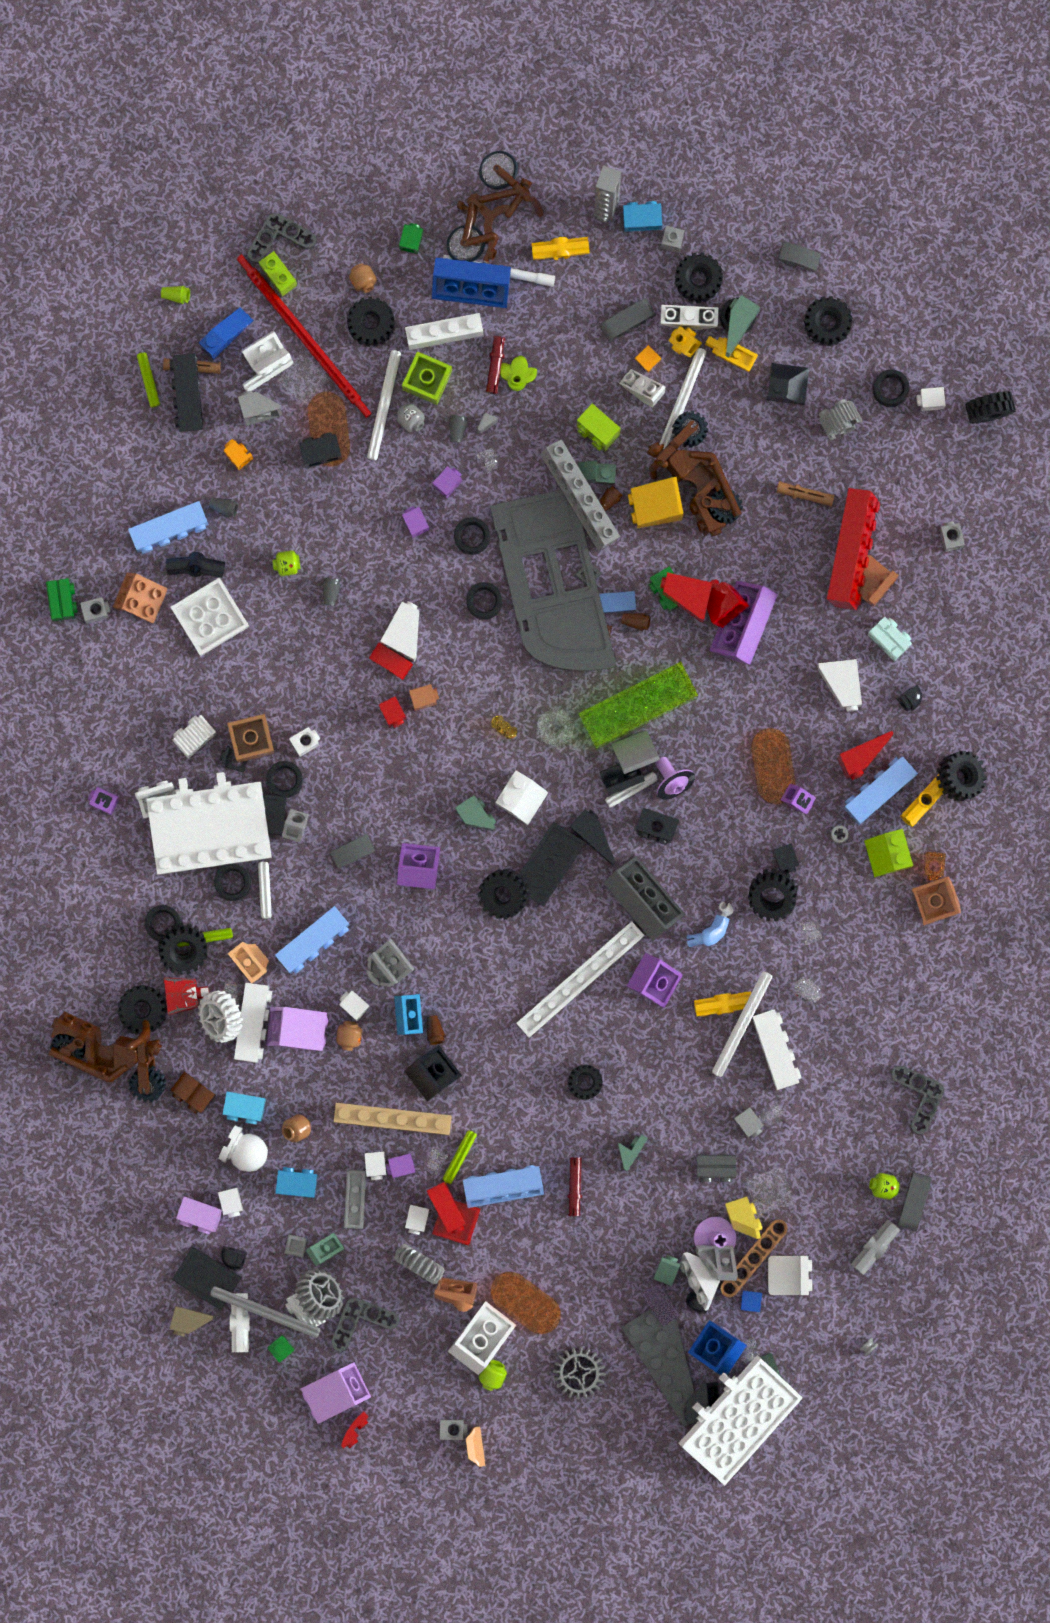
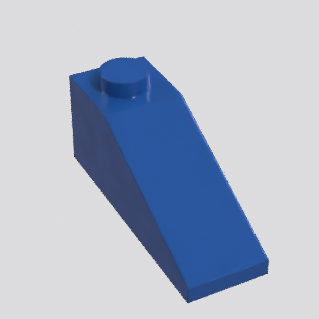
M239 307L215 326L199 342L200 348L214 360L254 320Z

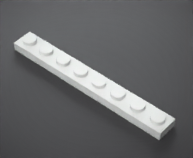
M631 921L516 1024L530 1038L641 940L644 934Z

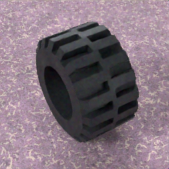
M771 868V872H768V869L763 870V874L759 872L756 878H753L748 894L749 906L753 908L752 912L754 914L759 913V918L766 917V921L771 919L779 921V917L783 920L795 908L798 889L795 886V880L790 879L791 875L788 873L784 875L783 870H779V872H776V868ZM767 888H776L783 893L784 898L778 902H770L763 897L762 892Z

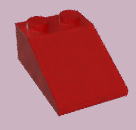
M893 731L839 754L837 760L846 779L851 778L853 781L863 776L867 767L891 739Z

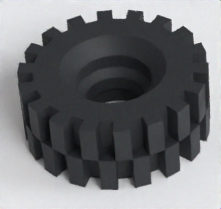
M697 252L692 253V256L687 255L677 266L675 274L677 290L679 293H682V297L685 299L687 297L691 302L693 300L697 301V303H701L703 300L705 302L709 301V298L716 296L722 285V268L718 265L716 259H712L711 255L705 256V253L702 252L700 255H697ZM700 271L705 274L706 281L704 284L696 285L692 282L691 276L694 272Z
M824 296L820 300L816 299L808 307L804 319L805 331L807 330L809 338L811 337L815 343L819 342V345L822 346L824 344H827V346L837 345L849 334L853 318L850 308H847L845 302H840L841 299H833V296L825 298ZM825 315L833 316L836 322L835 326L830 329L824 328L821 325V318Z
M368 297L366 300L362 298L360 302L356 301L353 308L349 309L347 325L352 338L357 340L359 344H365L367 347L374 345L376 347L380 343H385L386 339L389 340L391 333L394 331L395 319L391 307L385 301L382 302L377 297L376 299ZM367 315H375L378 318V325L375 328L370 329L364 325L363 321Z
M1010 391L983 395L965 404L969 423L971 424L994 421L1016 412Z
M960 751L944 757L943 761L938 764L940 768H937L936 773H939V776H936V779L941 782L938 786L939 788L943 787L942 793L944 795L949 794V799L965 801L982 793L983 790L981 788L986 786V783L983 781L987 780L984 772L987 771L986 768L982 769L981 765L984 763L982 760L977 761L979 758L977 755L972 756L970 751ZM958 769L964 775L963 784L957 778Z
M499 869L492 872L482 881L483 883L479 886L481 891L478 892V897H481L479 903L485 906L482 908L484 911H489V916L495 915L496 919H508L522 911L527 904L526 901L529 899V895H527L529 887H525L527 882L526 880H521L522 875H516L514 870L508 871V869H503L500 871ZM505 887L509 890L510 898L508 901L503 902L497 898L496 892L498 888Z
M179 923V927H176L174 924L171 926V930L167 928L164 931L165 935L161 934L158 950L160 960L164 963L166 969L170 968L172 973L178 971L179 975H183V971L191 974V969L197 971L198 965L203 966V960L207 958L208 949L202 931L199 932L196 926L192 928V925L187 923L186 927L183 923ZM180 942H187L190 945V950L186 954H178L175 950L176 945Z
M145 985L134 986L132 989L125 991L126 993L121 996L120 1003L117 1006L121 1023L128 1030L136 1034L142 1032V1022L144 1020L149 1021L150 1032L156 1031L158 1027L160 1028L166 1019L167 1013L166 1002L163 996L154 988ZM140 1002H145L149 1005L150 1011L145 1017H139L135 1013V1006Z

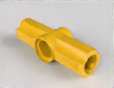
M558 237L551 241L531 243L533 260L549 258L558 260V258L562 257L568 259L570 256L590 254L588 237L573 239Z
M936 777L900 815L907 825L913 827L943 794L942 791L944 789L943 787L939 788L938 784H941L940 780L937 781ZM921 797H927L930 801V804H923L921 802Z
M751 991L738 994L726 993L715 995L712 998L694 1000L696 1017L712 1014H729L737 1010H743L751 995Z

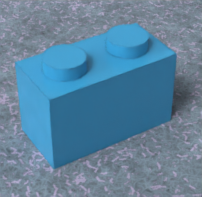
M648 201L646 204L640 205L637 202L623 205L624 232L662 230L661 203L657 204L656 201Z
M420 994L394 996L397 1035L423 1033Z
M283 1167V1171L278 1170L276 1194L315 1198L318 1175L313 1174L314 1170L302 1169V1173L294 1172V1168Z

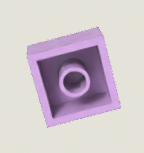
M184 1197L176 1219L180 1220L179 1224L189 1228L195 1225L198 1226V1231L210 1234L211 1231L216 1232L223 1211Z

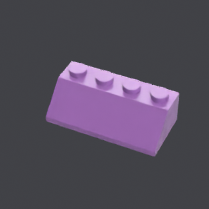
M736 581L734 588L749 604V607L723 628L718 627L709 651L736 662L750 665L778 594L761 585Z

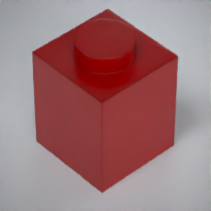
M396 696L378 705L389 727L393 726L396 728L404 724L403 720L406 719V716Z

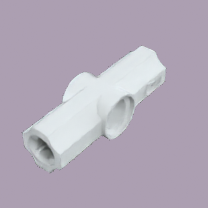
M233 1293L248 1299V1293ZM231 1304L230 1332H232V1352H249L250 1314H248L247 1310Z

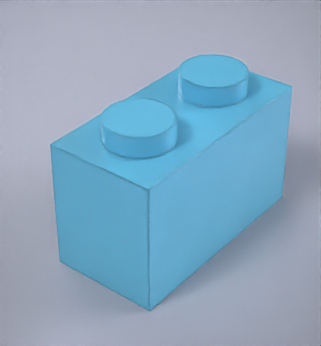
M227 1092L223 1115L227 1116V1120L238 1121V1118L246 1119L245 1123L257 1125V1121L262 1122L266 1099Z

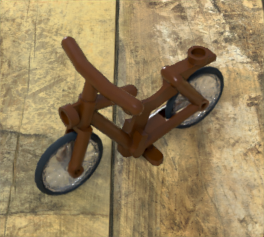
M494 151L488 154L480 164L479 175L481 181L491 189L500 190L511 186L512 189L483 196L472 194L467 199L469 207L462 201L457 203L459 211L463 214L467 213L465 225L455 228L447 239V252L453 260L474 262L482 255L485 244H488L483 261L485 263H488L489 260L493 261L497 254L495 246L499 236L492 231V223L500 214H505L506 218H510L522 200L533 205L538 217L543 216L544 212L541 203L529 191L532 182L524 178L521 179V182L515 180L518 173V165L515 158L508 152ZM516 195L510 205H501L492 211L484 204ZM478 212L485 217L484 235L475 227Z

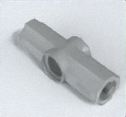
M886 1220L877 1233L870 1237V1240L862 1247L863 1250L850 1265L864 1275L872 1264L888 1249V1245L896 1237L900 1229L889 1220Z

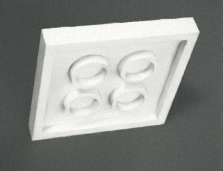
M220 578L171 606L172 611L200 656L249 627Z

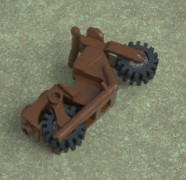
M686 411L680 414L674 421L672 434H675V436L665 448L664 444L660 445L659 442L648 446L649 450L646 453L656 458L649 467L650 478L656 479L658 476L657 469L661 467L667 468L673 477H677V482L684 480L695 484L697 493L689 502L690 511L695 515L698 521L697 527L704 537L708 535L714 537L721 534V530L727 524L733 523L742 514V499L739 500L740 496L738 494L735 495V491L731 490L714 453L677 450L682 444L683 447L689 446V448H692L694 445L696 447L705 439L708 428H706L708 423L704 422V416L701 418L698 412L694 414V411H690V413ZM714 488L715 493L711 497L706 496Z
M65 1011L59 1018L56 1017L51 1026L54 1029L51 1037L54 1039L51 1042V1050L48 1055L54 1057L55 1060H60V1064L65 1062L64 1066L71 1065L110 1083L138 1063L137 1070L129 1082V1086H131L129 1088L130 1092L134 1091L133 1097L137 1095V1100L143 1099L144 1103H147L149 1100V1103H152L162 1095L167 1081L163 1079L165 1077L164 1074H159L160 1069L156 1071L154 1056H158L162 1045L159 1039L150 1041V1023L148 1020L142 1022V1032L136 1039L119 1036L112 1045L104 1046L101 1045L100 1027L92 1025ZM82 1058H86L87 1063L82 1061Z

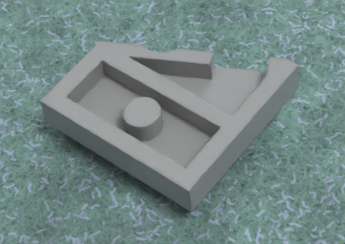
M696 1245V1254L717 1280H737L738 1275L733 1246L720 1248L712 1245Z

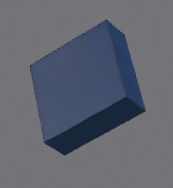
M743 1291L741 1310L760 1312L762 1293Z

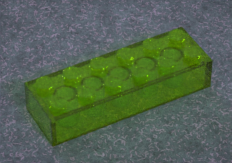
M679 662L578 713V717L595 750L698 699V693L682 662Z

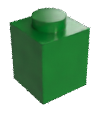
M414 223L404 224L399 250L418 254L423 236V229L419 225Z
M284 1335L267 1347L279 1363L295 1351V1348Z

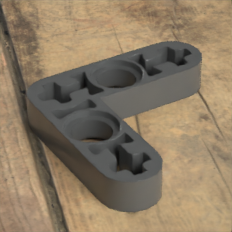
M272 213L267 217L250 246L248 258L252 263H259V261L266 257L278 235L307 250L314 248L316 237L311 231L284 216ZM278 218V222L281 225H284V222H286L282 232L279 225L272 226L271 219L275 220ZM289 227L296 228L297 233L294 236L286 234V230ZM300 231L303 232L302 236L305 238L311 236L312 243H307L306 245L304 239L299 237ZM269 234L271 236L270 242H261V236ZM258 243L260 246L265 247L266 249L264 250L263 248H261V250L259 251L261 257H256L254 259L252 252H257L259 246L256 244Z
M896 1066L891 1072L893 1081L923 1094L911 1122L912 1131L916 1134H923L931 1124L943 1097L944 1087L940 1082L907 1067ZM902 1069L904 1070L903 1074L909 1076V1072L912 1073L909 1084L905 1083L907 1079L903 1077L898 1080L895 1071ZM915 1077H920L923 1080L922 1087L915 1088L912 1080ZM927 1080L931 1082L929 1086H939L940 1094L937 1093L934 1096L932 1095L933 1091L930 1089H926V1092L923 1091ZM926 1102L933 1106V1111L929 1114L924 1113L922 1110V1105ZM918 1114L930 1117L928 1121L926 1119L923 1121L925 1128L917 1131V1126L914 1124L915 1122H920L922 1118L918 1117Z
M351 1298L345 1305L332 1338V1347L340 1352L348 1348L359 1318L387 1329H394L399 1324V1316L395 1312L362 1299ZM358 1301L360 1309H356L353 1314L357 1315L356 1320L351 1316H345L346 1311L348 1313L351 1312L352 1307L349 1304ZM370 1308H376L378 1310L377 1318L370 1319L367 1316V1311ZM382 1311L386 1312L384 1314L386 1317L394 1315L396 1324L388 1326V1322L383 1319L382 1323H379L378 1320L381 1317ZM343 1320H352V1329L345 1330L342 1327ZM339 1329L344 1333H350L349 1338L347 1336L344 1337L343 1342L346 1345L337 1348L335 1340H339L342 1335L338 1334Z

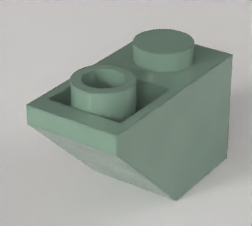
M473 795L455 807L456 812L466 826L490 831L495 829L494 824L496 821L491 813L486 814L483 809L486 806L480 797L476 799Z
M666 1255L665 1258L661 1257L653 1279L672 1286L680 1264L677 1263L678 1259Z

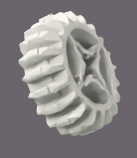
M213 991L206 994L200 1000V1005L198 1006L200 1012L197 1013L200 1016L199 1022L202 1023V1028L206 1030L205 1034L210 1035V1039L221 1043L235 1039L241 1033L240 1029L243 1027L241 1023L243 1018L240 1016L242 1012L238 1009L239 1005H236L235 999H231V995L226 994L225 991Z

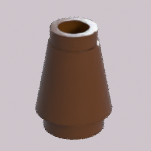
M612 485L610 488L607 487L599 502L606 512L620 502V498L623 495Z
M623 613L621 623L642 632L643 630L648 631L651 616L646 613Z
M438 1016L427 1017V1041H429L430 1045L444 1043L446 1035Z

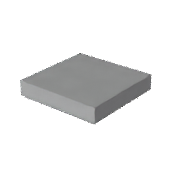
M647 730L611 744L624 774L660 760Z

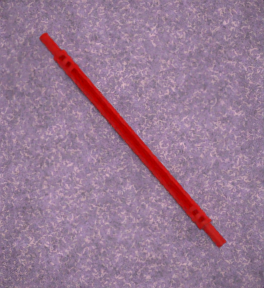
M242 254L238 256L237 261L246 270L247 276L352 405L355 404L365 418H368L372 413L361 401V396L258 270L253 268Z

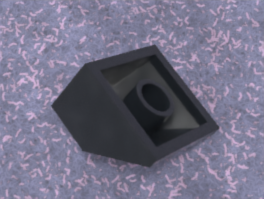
M772 363L767 400L805 405L809 368Z
M718 1381L703 1383L686 1403L684 1418L687 1420V1424H696L699 1421L696 1419L699 1414L692 1408L697 1402L706 1409L719 1398Z

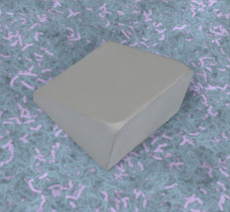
M484 413L477 432L482 434L498 422V418Z

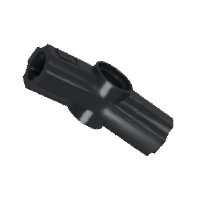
M192 552L188 557L166 559V570L168 575L188 573L192 577H199L204 574L223 578L226 562L205 558L200 552Z

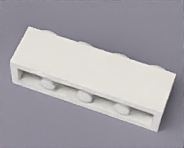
M480 313L405 327L409 350L483 336Z
M245 983L241 1017L243 1018L241 1023L243 1027L240 1029L241 1033L237 1036L235 1060L258 1063L259 1059L262 1060L264 1048H261V1041L266 1039L267 1029H263L264 1021L269 1019L270 1010H266L267 1002H271L272 991L269 990V986Z
M774 1009L753 1016L752 1020L776 1091L798 1084V1079L801 1078L798 1067L794 1068L792 1061L795 1060L792 1049L788 1050L786 1042H789L787 1033L782 1031L780 1024L783 1023L780 1013H776Z

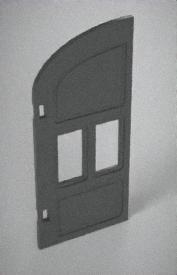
M562 490L490 506L521 639L527 652L539 662L563 670L596 671L617 667L583 526ZM503 530H505L507 536L505 541H503L501 535ZM577 545L587 587L565 592L555 550ZM544 552L554 595L532 599L522 557ZM523 621H527L529 631H524Z

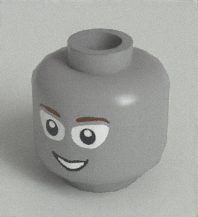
M405 404L398 410L397 422L407 432L419 431L423 428L425 415L414 404Z

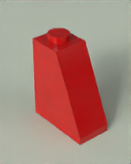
M667 572V576L662 577L660 588L664 589L663 595L699 622H704L712 582Z
M446 1182L427 1190L448 1233L453 1231L456 1234L464 1230L463 1226L467 1223Z

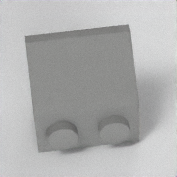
M246 391L238 397L246 426L283 416L280 404L258 392Z

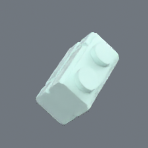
M884 617L869 631L868 636L895 662L911 646V638L906 632L903 631L901 633L896 628L898 625L893 619Z

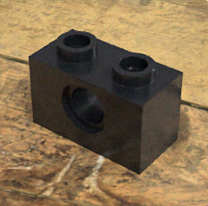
M643 808L635 831L639 832L638 836L649 839V836L657 838L656 842L667 845L668 842L672 843L679 820ZM656 822L660 823L662 830L654 832L651 829V825Z

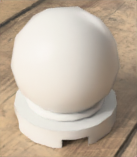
M234 1126L228 1137L231 1141L228 1147L223 1146L218 1159L224 1163L231 1159L233 1165L241 1171H257L264 1165L267 1159L268 1149L264 1141L254 1134L243 1135L241 1133L243 1128Z

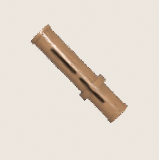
M164 358L163 370H170V359ZM197 361L198 372L220 374L221 362Z
M779 481L776 493L792 496L793 499L800 498L832 507L835 496L803 488L799 484L791 485Z

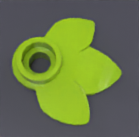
M518 356L511 362V365L501 363L500 375L508 382V386L512 390L520 391L526 386V383L532 382L536 378L537 369L528 368L527 360L523 356Z

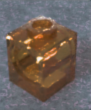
M925 853L923 876H926L927 880L936 881L944 877L946 853ZM931 862H936L939 865L937 872L930 870L929 864Z

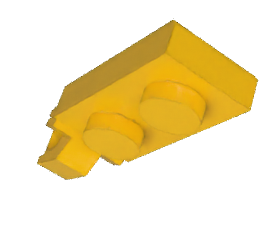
M709 336L705 343L706 346L713 349L712 353L715 356L748 373L758 356L756 353L737 345L730 357H726L727 338L725 337L724 339L719 337L716 340Z

